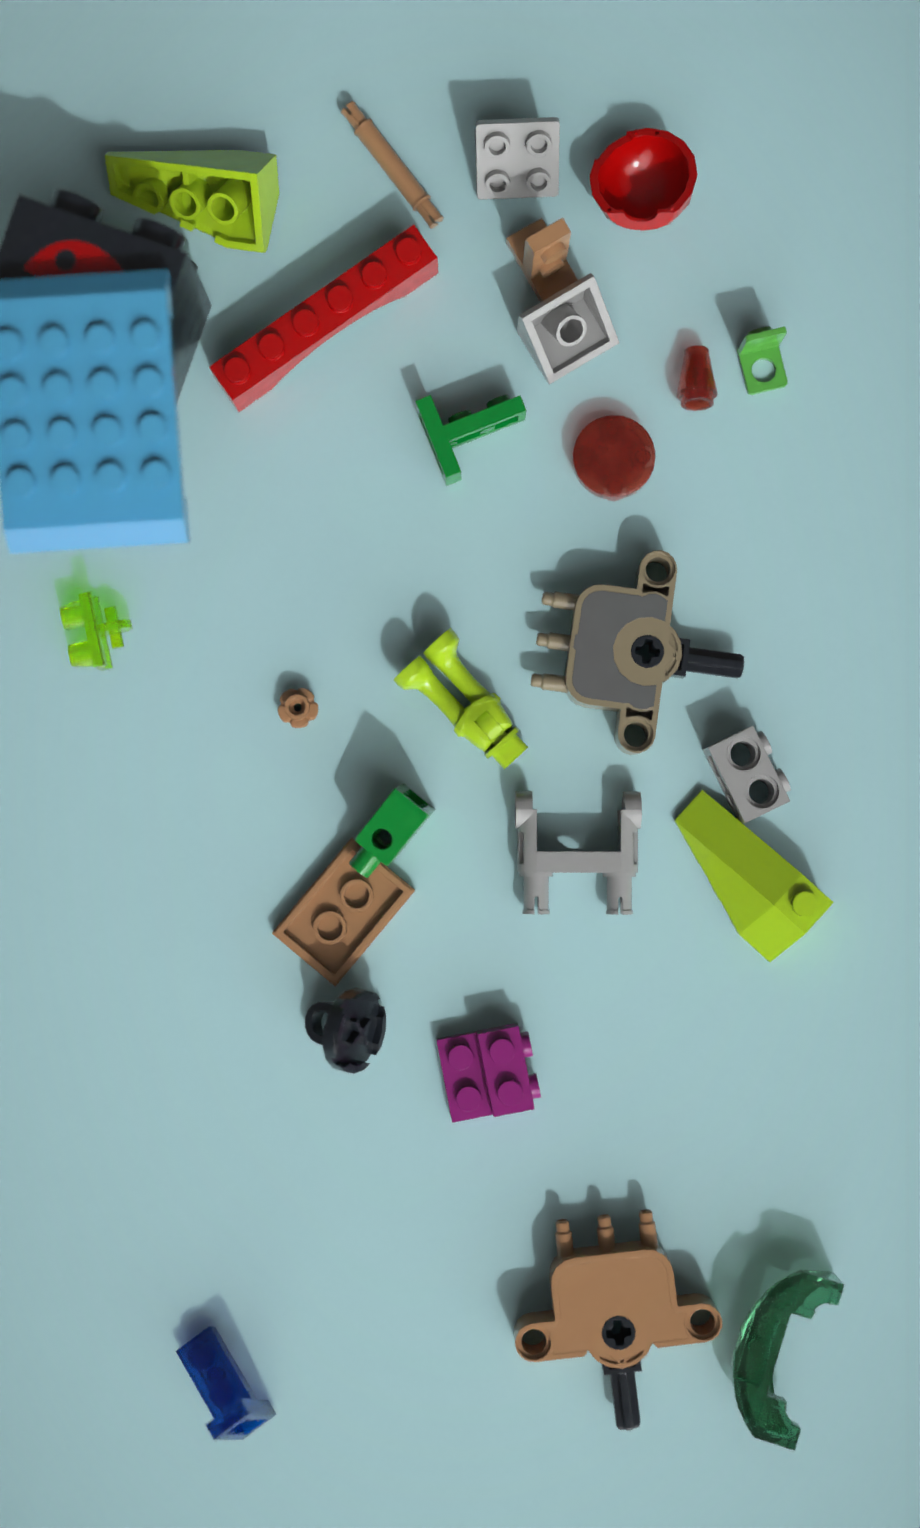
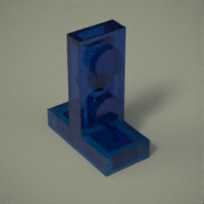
M207 1327L176 1350L177 1355L214 1418L206 1424L214 1440H243L277 1415L269 1400L256 1398L216 1327Z

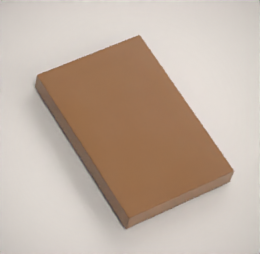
M353 837L272 932L275 937L334 986L340 982L415 892L414 888L383 863L378 865L369 878L362 876L353 869L349 861L361 848V845Z

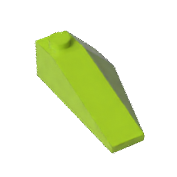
M701 790L674 819L696 861L700 864L712 885L718 900L721 901L738 935L768 962L773 961L803 937L834 903L801 872L705 791Z

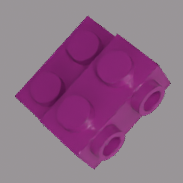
M518 1023L436 1039L452 1123L490 1115L498 1117L535 1109L533 1099L541 1098L536 1073L528 1074L525 1058L533 1056L528 1031L520 1033Z

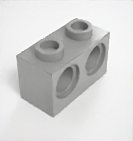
M754 726L748 727L703 749L735 817L741 823H747L790 802L786 793L791 790L790 784L780 768L774 769L768 757L772 753L770 743L762 731L756 732ZM736 743H741L749 749L750 760L745 766H738L731 759L730 752ZM756 780L762 781L768 788V797L762 804L755 803L749 795V788Z

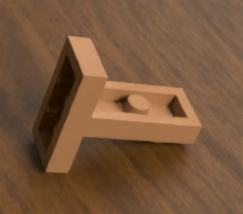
M541 218L506 238L508 248L540 302L578 281L566 260L571 231L563 218L549 226H546Z

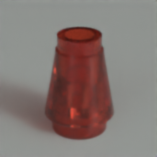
M700 345L690 346L684 350L676 396L681 400V407L690 411L706 410L714 405V399L718 395L709 349Z

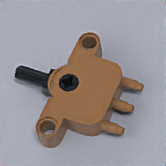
M644 1209L639 1212V1241L615 1243L611 1217L608 1214H602L597 1218L599 1245L574 1248L569 1221L567 1219L557 1220L555 1233L557 1256L553 1259L549 1270L553 1310L524 1314L517 1320L514 1326V1340L517 1353L529 1362L584 1357L587 1351H589L595 1360L602 1364L604 1376L610 1375L615 1423L618 1429L626 1431L633 1430L641 1424L635 1372L642 1371L641 1360L647 1355L652 1343L657 1348L704 1343L716 1338L722 1329L721 1315L710 1297L700 1293L676 1295L674 1272L666 1253L658 1245L656 1225L650 1209ZM706 1309L711 1312L710 1318L705 1324L698 1326L690 1323V1318L695 1311ZM621 1320V1333L613 1334L611 1330L613 1328V1321ZM531 1329H538L545 1335L543 1340L536 1345L525 1343L522 1340V1336Z

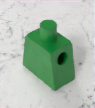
M405 784L396 787L356 837L355 841L361 845V848L349 861V864L366 878L370 877L380 863L388 867L436 809ZM382 829L387 830L392 836L389 844L384 843L380 839L379 833Z

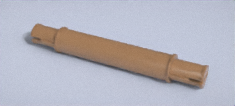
M354 101L346 105L347 108H343L341 114L345 116L355 129L354 134L361 140L408 201L412 210L419 212L430 229L438 225L437 222H442L444 217L430 201L431 196L419 184L373 124V121L365 117Z

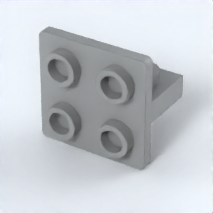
M557 117L478 120L476 122L475 153L478 199L555 197L558 195L560 123Z

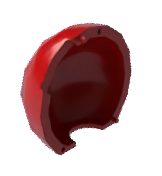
M642 128L627 131L625 136L609 144L599 158H595L589 177L592 196L608 220L630 230L645 231L669 225L690 204L698 173L695 156L684 140L666 130Z

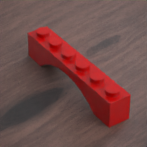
M413 224L209 366V369L234 407L240 412L272 390L298 363L335 334L372 311L407 296L437 275L438 257Z

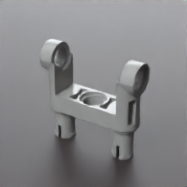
M515 791L517 872H519V876H524V909L522 914H534L535 897H538V914H550V910H548L549 877H552L553 873H603V877H607L606 914L618 915L619 897L620 914H633L632 877H636V873H638V829L641 828L642 821L640 791H623L622 810H618V852L537 851V809H533L532 791Z

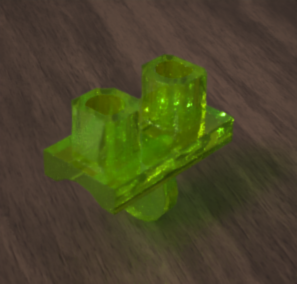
M91 591L78 594V601H73L59 607L64 629L72 630L85 627L88 640L68 645L70 664L75 668L94 667L100 671L113 669L107 636H110L112 649L123 648L122 633L133 629L132 622L129 619L119 620L116 606L104 608L107 621L104 623L99 597L92 596Z

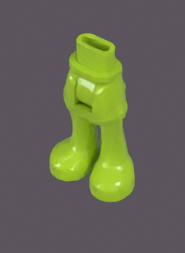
M449 628L424 651L423 655L470 702L467 707H464L446 689L421 656H418L405 667L393 681L403 690L416 689L424 694L453 724V731L458 737H465L470 743L485 752L484 755L487 759L492 756L505 769L528 746L516 734L519 731L517 726L512 727L513 724L508 714L501 706V698L496 693H490L462 664L456 652L459 637L452 628Z

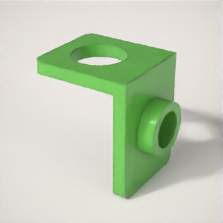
M767 326L754 329L747 333V336L744 337L737 353L746 390L749 395L784 388L788 384L779 348L780 343L787 334L786 327L772 329ZM758 360L771 362L775 368L774 378L768 382L756 380L752 374L753 364Z

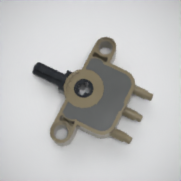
M662 550L652 551L642 559L636 571L634 589L603 584L593 585L585 589L580 595L556 591L554 593L544 592L542 595L541 603L543 605L573 610L570 635L552 632L548 634L538 633L536 639L538 646L567 651L564 676L534 673L531 676L530 685L532 687H539L542 690L564 692L573 703L585 708L617 712L614 733L615 743L623 753L629 755H638L648 750L653 744L656 735L662 684L670 677L683 679L686 677V672L738 679L744 670L743 655L690 647L691 639L679 638L676 631L670 626L677 564L668 552ZM652 562L663 565L667 573L666 579L661 582L651 580L646 574V565ZM644 644L649 645V652L655 653V657H652L647 664L642 663L641 655L635 654V651L639 650ZM635 724L643 729L645 740L640 747L630 746L625 741L624 731L628 725Z

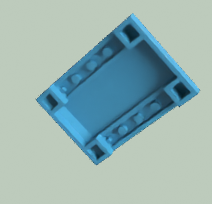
M167 269L0 280V495L3 530L10 554L191 543L187 498L184 497L171 329L173 309L170 272Z

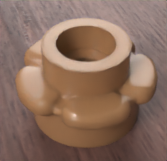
M288 689L280 697L281 705L278 706V715L283 722H289L293 728L306 727L310 720L316 718L319 707L314 702L313 693L308 689ZM295 704H301L302 709L298 712L295 711Z

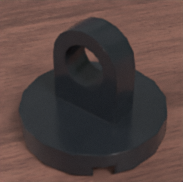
M353 988L345 991L335 1002H317L308 1009L305 1016L307 1035L312 1041L322 1045L325 1059L333 1069L352 1074L363 1071L370 1064L366 1062L370 1055H377L382 1047L386 1032V1012L384 1006L379 1005L378 999L380 998L376 993ZM326 1012L327 1018L324 1028H322V1017Z

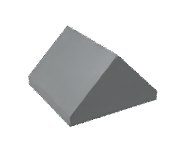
M591 273L523 312L518 317L517 333L549 384L619 344L594 275Z

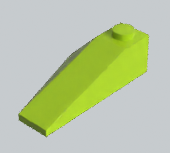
M245 150L107 152L105 154L110 195L155 215L160 212L180 221V227L191 232L197 229L215 238V243L225 248L260 253L267 251L280 194L276 154Z

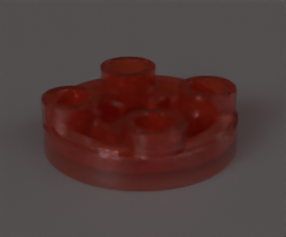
M619 415L604 416L589 423L577 437L572 454V467L581 485L593 495L614 502L638 492L647 483L655 465V447L649 433L638 422Z

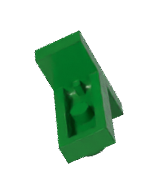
M431 395L415 401L417 414L446 486L461 480V469L453 448L522 422L526 418L527 411L521 395L510 399L509 395H502L489 401L486 404V409L473 414L471 410L458 412L448 418V424L443 425Z

